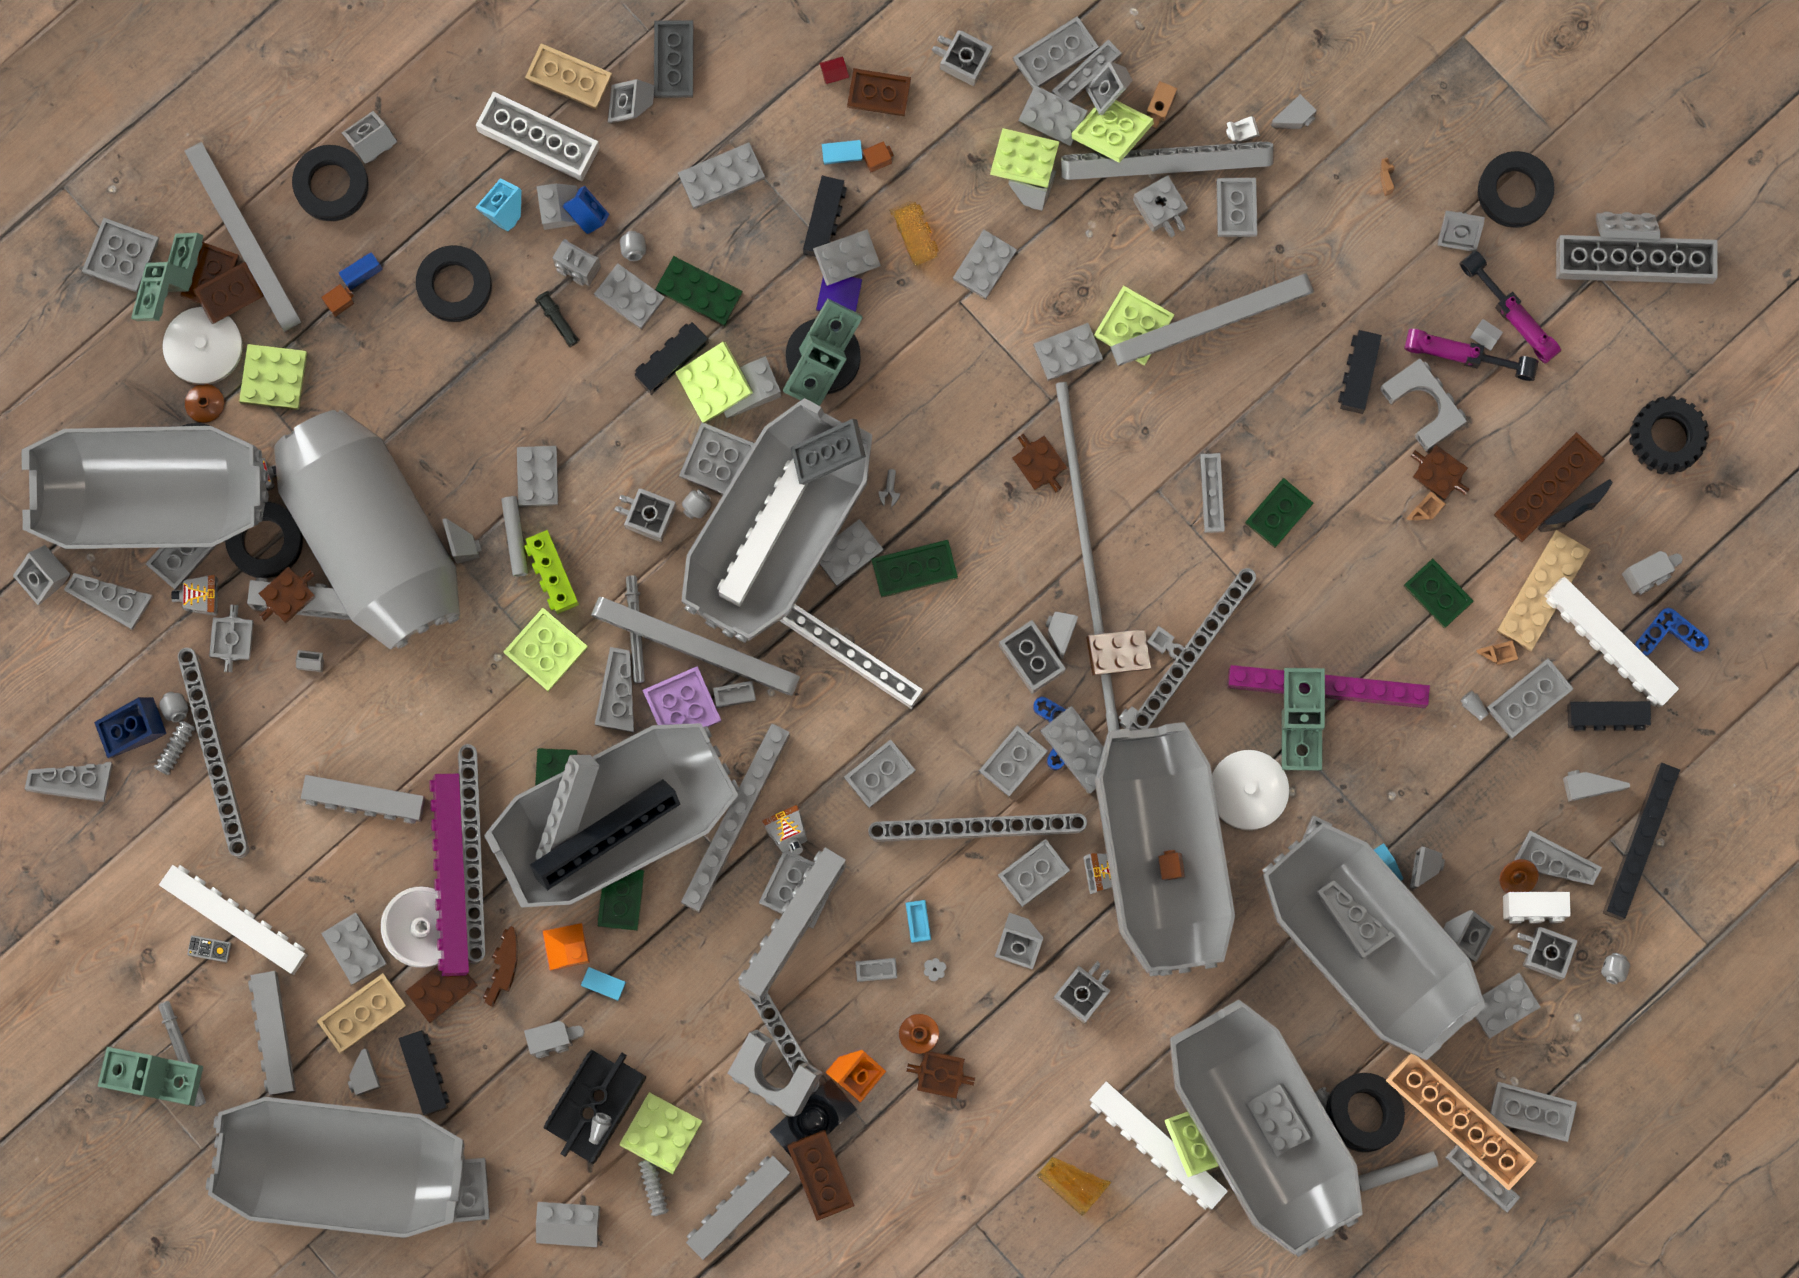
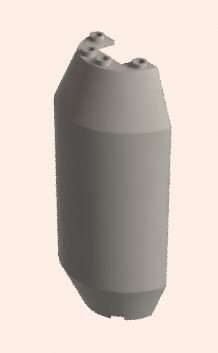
M804 398L766 425L687 554L681 600L686 605L684 609L694 615L697 613L706 619L705 623L714 629L719 627L723 630L722 633L730 638L735 636L744 643L787 616L867 485L872 434L859 428L866 455L865 458L808 483L743 603L738 607L719 597L717 587L722 578L726 579L728 576L727 569L732 561L735 563L738 558L736 553L740 545H745L748 540L746 535L751 527L754 529L757 523L755 521L757 514L760 510L764 511L766 507L764 503L769 494L773 495L776 489L774 487L778 477H783L785 473L783 468L786 462L792 460L791 447L842 424V422L825 414L822 407Z
M331 410L319 414L296 426L292 433L281 437L274 446L278 492L351 620L390 650L395 647L400 649L406 646L411 635L417 632L422 634L433 624H436V626L447 622L452 624L459 620L460 608L456 566L382 438L342 410H339V412Z
M213 426L63 429L22 449V470H29L30 510H22L23 530L65 549L214 547L262 522L265 502H268L269 494L266 490L268 471L264 470L261 450Z
M1185 722L1129 731V729L1111 730L1107 733L1095 778V785L1119 933L1150 977L1171 975L1174 970H1179V974L1191 972V968L1205 966V969L1215 968L1217 963L1224 962L1235 912L1210 763ZM1168 850H1175L1176 853H1181L1185 878L1162 880L1158 856L1164 855L1163 852Z
M701 723L653 725L592 757L600 766L577 834L662 779L676 791L681 805L548 891L536 880L530 864L536 861V851L539 848L564 771L515 796L484 836L502 867L520 906L537 907L573 904L708 834L738 796L737 791L740 790L735 779L731 781L728 777L731 773L726 763L721 764L718 757L722 755L716 745L712 746L709 740L712 735L708 727H703Z
M1322 823L1320 826L1315 824L1307 831L1309 835L1300 843L1296 840L1288 847L1290 852L1286 855L1281 853L1273 860L1275 865L1270 863L1262 870L1265 873L1263 877L1276 921L1379 1039L1419 1058L1428 1060L1442 1047L1441 1045L1486 1007L1471 961L1367 842L1325 823ZM1333 880L1351 895L1354 901L1360 906L1362 905L1374 919L1382 923L1385 929L1395 935V937L1363 959L1360 958L1316 893ZM1322 881L1321 888H1317L1318 882Z
M1237 1000L1170 1038L1175 1090L1255 1228L1291 1254H1296L1299 1257L1318 1245L1319 1242L1317 1240L1324 1237L1326 1240L1335 1235L1334 1230L1344 1225L1350 1227L1359 1222L1357 1218L1363 1215L1357 1165L1276 1027L1242 1001ZM1282 1083L1313 1137L1276 1156L1247 1103Z
M263 1097L218 1112V1116L214 1118L213 1126L216 1128V1133H219V1136L215 1138L214 1147L217 1148V1155L212 1160V1168L215 1171L214 1174L210 1175V1178H207L206 1190H209V1196L250 1221L406 1238L453 1223L456 1218L464 1172V1140L421 1114Z

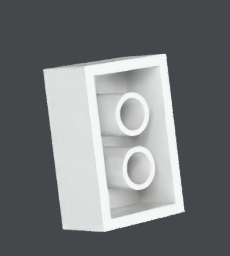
M1509 892L1503 896L1504 920H1509L1510 924H1519L1524 922V920H1529L1531 924L1541 923L1545 920H1549V923H1562V921L1570 917V892Z

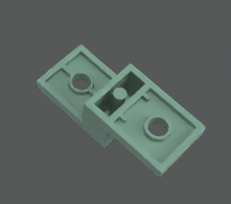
M199 233L175 234L168 262L146 263L131 319L135 321H159L163 314V305L168 292L189 291L204 235Z
M827 298L799 348L802 357L783 388V392L800 401L805 398L820 406L847 359L844 350L863 318L862 315ZM838 320L841 322V326L838 329L830 327L833 321ZM809 378L815 380V384L812 387L804 385L805 381Z
M1284 668L1282 770L1322 771V730L1325 729V668ZM1307 683L1310 687L1309 693L1302 694L1299 691V685ZM1298 745L1307 747V754L1305 756L1298 755L1296 751Z
M107 1047L98 1087L194 1106L204 1066ZM122 1066V1071L118 1075V1068ZM183 1078V1084L179 1087V1081Z

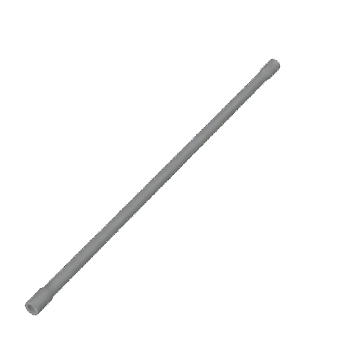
M1060 382L1056 384V391L1061 410L1094 634H1104L1070 411L1067 382ZM1111 674L1101 675L1108 732L1120 730Z

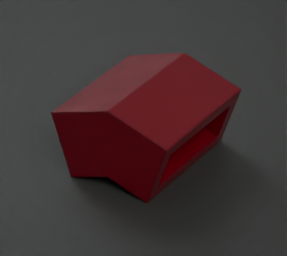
M843 56L820 63L825 84L849 78Z

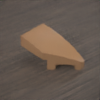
M1388 158L1381 160L1380 167L1381 184L1385 196L1392 194L1395 189L1389 175L1394 172L1395 168L1393 164L1390 165Z
M1430 492L1406 519H1433L1446 504L1433 492Z
M1513 640L1476 650L1479 655L1498 665L1519 660Z

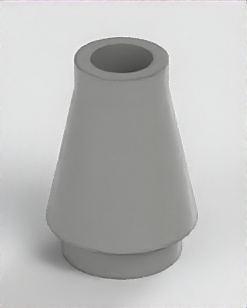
M1470 691L1461 698L1462 706L1476 716L1479 721L1489 714L1477 693Z
M596 1113V1116L592 1118L589 1138L591 1143L600 1145L603 1137L612 1125V1118L604 1113Z

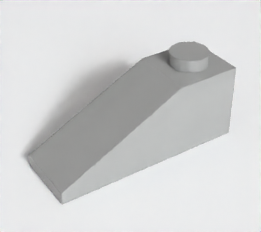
M1579 770L1568 772V776L1563 778L1568 802L1626 790L1630 787V784L1627 782L1588 772L1580 773Z

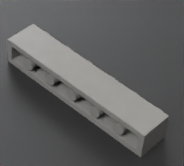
M591 755L569 756L539 848L536 851V860L577 834L600 766Z
M305 775L301 799L306 801V805L317 806L318 803L325 804L327 809L337 810V807L345 808V812L355 814L358 810L363 811L364 815L376 817V814L384 815V819L396 821L397 817L404 819L403 822L415 824L416 821L421 822L426 800L421 795Z
M270 971L250 975L251 980L248 981L250 992H253L254 1000L251 1001L252 1010L257 1014V1020L254 1021L256 1032L260 1033L261 1039L258 1040L259 1052H263L264 1059L261 1060L262 1072H266L267 1080H264L265 1091L269 1092L271 1096L296 1092L278 973Z
M766 1156L759 1163L761 1168L756 1173L752 1170L745 1177L747 1182L742 1187L737 1185L730 1192L732 1197L728 1201L722 1200L716 1206L718 1211L713 1216L708 1214L701 1221L703 1226L699 1230L693 1229L687 1235L689 1240L686 1243L702 1260H705L790 1174L774 1156L771 1158Z

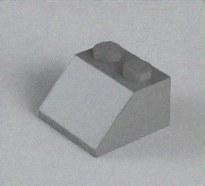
M374 111L342 132V135L365 164L374 161L379 154L391 149L397 142L387 125Z
M557 183L537 186L544 230L578 225L563 208L564 203L573 199L577 194V186Z
M44 545L27 554L13 577L35 603L40 605L63 586L70 573L47 546Z

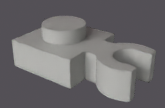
M1160 626L1157 627L1147 641V644L1161 654L1167 650L1170 657L1175 660L1178 656L1173 653V650L1177 648L1182 651L1184 649L1181 644L1172 643L1175 637Z

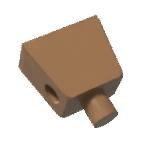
M1159 81L1147 109V114L1153 118L1154 124L1151 128L1154 129L1158 128L1160 120H1166L1177 95V88ZM1158 105L1163 106L1161 111L1156 110Z

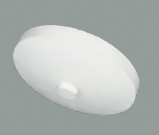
M203 307L191 308L179 314L169 324L163 339V354L170 369L180 379L195 385H210L225 379L234 371L242 355V337L234 321L227 316L211 324Z
M1243 750L1232 753L1224 758L1212 773L1218 815L1225 823L1241 830L1264 828L1273 823L1286 807L1289 798L1287 776L1280 764L1263 752Z
M413 887L402 891L388 903L382 915L381 934L386 948L397 960L412 967H431L437 965L438 959H441V951L437 950V939H440V931L436 930V919H439V911L435 910V899H438V891H435L433 888Z

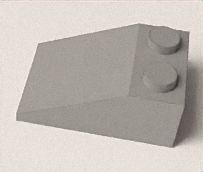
M766 356L740 367L753 394L724 411L726 419L781 397L780 389Z

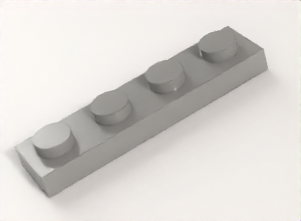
M1108 39L1056 86L1052 93L1071 102L1087 87L1109 61L1115 62L1122 53Z
M1220 453L1200 454L1204 533L1224 532Z
M1457 1144L1445 1157L1506 1213L1520 1199L1518 1194L1512 1189L1508 1190Z

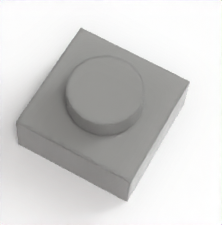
M1132 706L1129 710L1125 708L1119 716V719H1121L1119 725L1125 729L1138 710Z

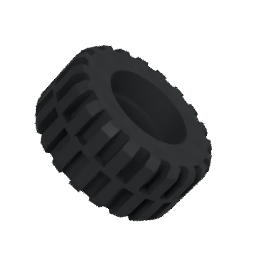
M1669 396L1666 399L1659 397L1656 401L1652 400L1643 407L1634 418L1629 432L1631 434L1629 442L1634 447L1632 452L1634 455L1639 456L1638 461L1641 465L1643 462L1648 465L1647 469L1650 471L1656 469L1657 473L1664 474V472H1668V475L1675 474L1678 471L1683 472L1688 467H1691L1706 449L1708 444L1706 440L1709 438V431H1706L1708 427L1707 420H1702L1704 414L1701 410L1697 412L1694 409L1696 407L1695 404H1687V399L1680 398L1677 400L1675 396ZM1671 419L1682 426L1686 434V444L1680 451L1667 452L1656 445L1651 433L1652 426L1656 421Z

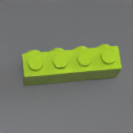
M548 530L526 538L527 545L524 547L528 556H533L535 563H532L536 575L540 573L542 581L539 583L543 592H548L550 596L547 602L551 611L555 609L556 613L559 614L578 606L579 603Z

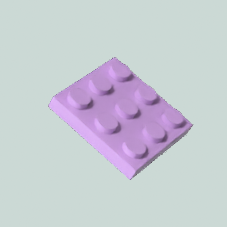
M698 666L643 690L658 725L701 723L703 727H710L721 722Z

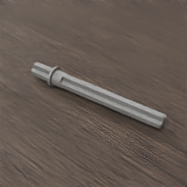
M634 575L627 576V593H625V596H627L628 608L639 612V595L641 593L638 592L637 577ZM630 632L634 682L643 683L645 678L642 638Z
M169 1001L160 1003L158 1007L163 1018L162 1024L166 1026L178 1061L192 1064L176 1021L178 1017L174 1015ZM200 1084L195 1107L206 1103Z

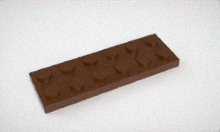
M1576 432L1494 516L1522 543L1605 459Z

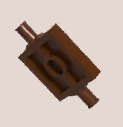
M1025 434L1021 435L1022 438L1019 436L1017 439L1024 448L1012 459L1032 488L1037 490L1042 485L1050 484L1055 493L1058 492V489L1060 491L1062 487L1056 478L1067 467L1045 435L1031 443Z
M1437 445L1425 457L1416 450L1410 456L1420 463L1418 470L1412 478L1443 500L1455 489L1464 495L1470 490L1460 483L1468 467Z
M289 567L286 568L258 593L265 600L268 607L259 616L265 621L274 613L287 623L316 597L307 585L315 577V574L309 570L303 577L294 574Z
M931 1051L924 1054V1059L920 1066L908 1063L907 1067L910 1068H907L906 1071L918 1074L917 1091L957 1099L958 1089L962 1083L974 1086V1082L971 1081H975V1077L964 1076L963 1065L965 1059Z

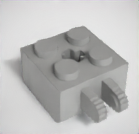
M959 30L953 41L939 35L937 41L949 47L947 51L937 46L932 48L935 54L943 57L940 63V70L975 86L992 55L993 46ZM969 56V60H964L963 57Z
M1168 175L1134 194L1133 201L1152 232L1164 227L1170 237L1175 236L1174 230L1169 224L1172 221L1176 223L1181 232L1185 230L1180 217L1187 213L1188 207ZM1157 202H1163L1164 206L1157 205Z
M566 239L561 242L552 257L554 266L557 268L556 271L563 276L570 275L574 278L573 281L581 286L584 284L590 286L601 268L598 257L587 253Z
M638 489L635 499L620 495L619 500L632 505L630 511L620 506H616L614 510L627 516L624 523L625 528L662 543L677 507L676 502L643 489ZM653 512L654 517L648 519L646 514Z
M1659 551L1628 567L1622 573V576L1633 595L1638 592L1642 595L1651 590L1655 583L1659 586L1667 582L1672 577L1671 574L1675 571L1674 568L1682 563L1683 558L1679 553L1668 557L1665 552Z
M1542 927L1535 929L1533 937L1518 933L1517 938L1530 943L1529 949L1521 945L1513 946L1515 951L1526 954L1523 967L1558 980L1565 979L1577 940ZM1551 949V953L1554 954V957L1552 956L1549 958L1546 954V951Z
M1098 961L1088 973L1078 966L1053 998L1084 1024L1110 992L1101 983L1111 971L1105 970L1099 980L1092 977V974L1100 967ZM1082 990L1086 991L1085 996H1087V998L1079 999L1077 997L1078 994H1076V992H1081Z
M557 1021L525 1030L524 1033L530 1055L541 1059L550 1056L549 1052L552 1051L557 1053L568 1051L569 1046H573L572 1040L583 1037L585 1030L579 1025L568 1028L566 1024Z

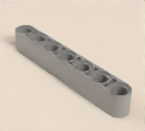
M767 992L765 999L760 1003L749 996L789 1067L795 1074V1063L798 1061L808 1063L771 997ZM773 1009L775 1011L774 1018L766 1019L764 1017L765 1010ZM778 1026H782L786 1030L782 1037H777L774 1034V1030ZM789 1043L794 1044L796 1047L795 1052L791 1055L784 1052V1047ZM818 1081L817 1085L815 1086V1088H814V1090H813L812 1093H814L815 1091L818 1090V1088H819V1081Z

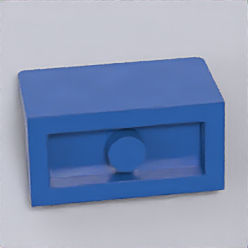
M586 186L581 187L575 197L563 205V208L586 234L602 227L610 215Z
M371 252L340 271L339 275L349 290L383 269Z

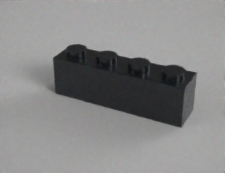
M821 176L803 247V254L816 257L813 249L830 243L832 235L836 236L838 224H835L837 217H841L843 208L840 205L841 198L845 199L847 193L844 180Z
M693 322L689 325L685 324L681 327L679 334L675 338L671 337L665 342V347L661 351L656 350L650 356L651 360L646 364L642 363L636 368L635 379L650 395H653L676 374V371L685 366L709 344L708 338Z
M1358 330L1357 335L1352 336L1350 346L1354 348L1353 353L1348 354L1346 365H1349L1348 373L1344 372L1342 380L1345 388L1344 391H1340L1338 402L1341 403L1340 409L1360 414L1364 413L1382 335Z
M1650 701L1570 702L1567 704L1568 728H1574L1576 732L1586 731V728H1594V731H1606V728H1614V731H1626V728H1633L1634 731H1645L1646 728L1651 726Z
M420 1030L398 1038L423 1115L427 1116L447 1109V1103H450L447 1091L443 1092L441 1086L444 1083L441 1072L437 1073L435 1065L438 1062L435 1054L430 1052L429 1045L432 1044L428 1033L424 1034V1031Z

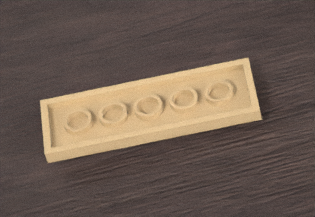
M1556 530L1501 622L1497 632L1527 650L1532 651L1556 608H1552L1546 602L1547 598L1544 595L1563 577L1572 583L1590 549Z

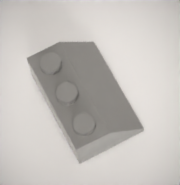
M538 1202L536 1243L597 1247L600 1206Z

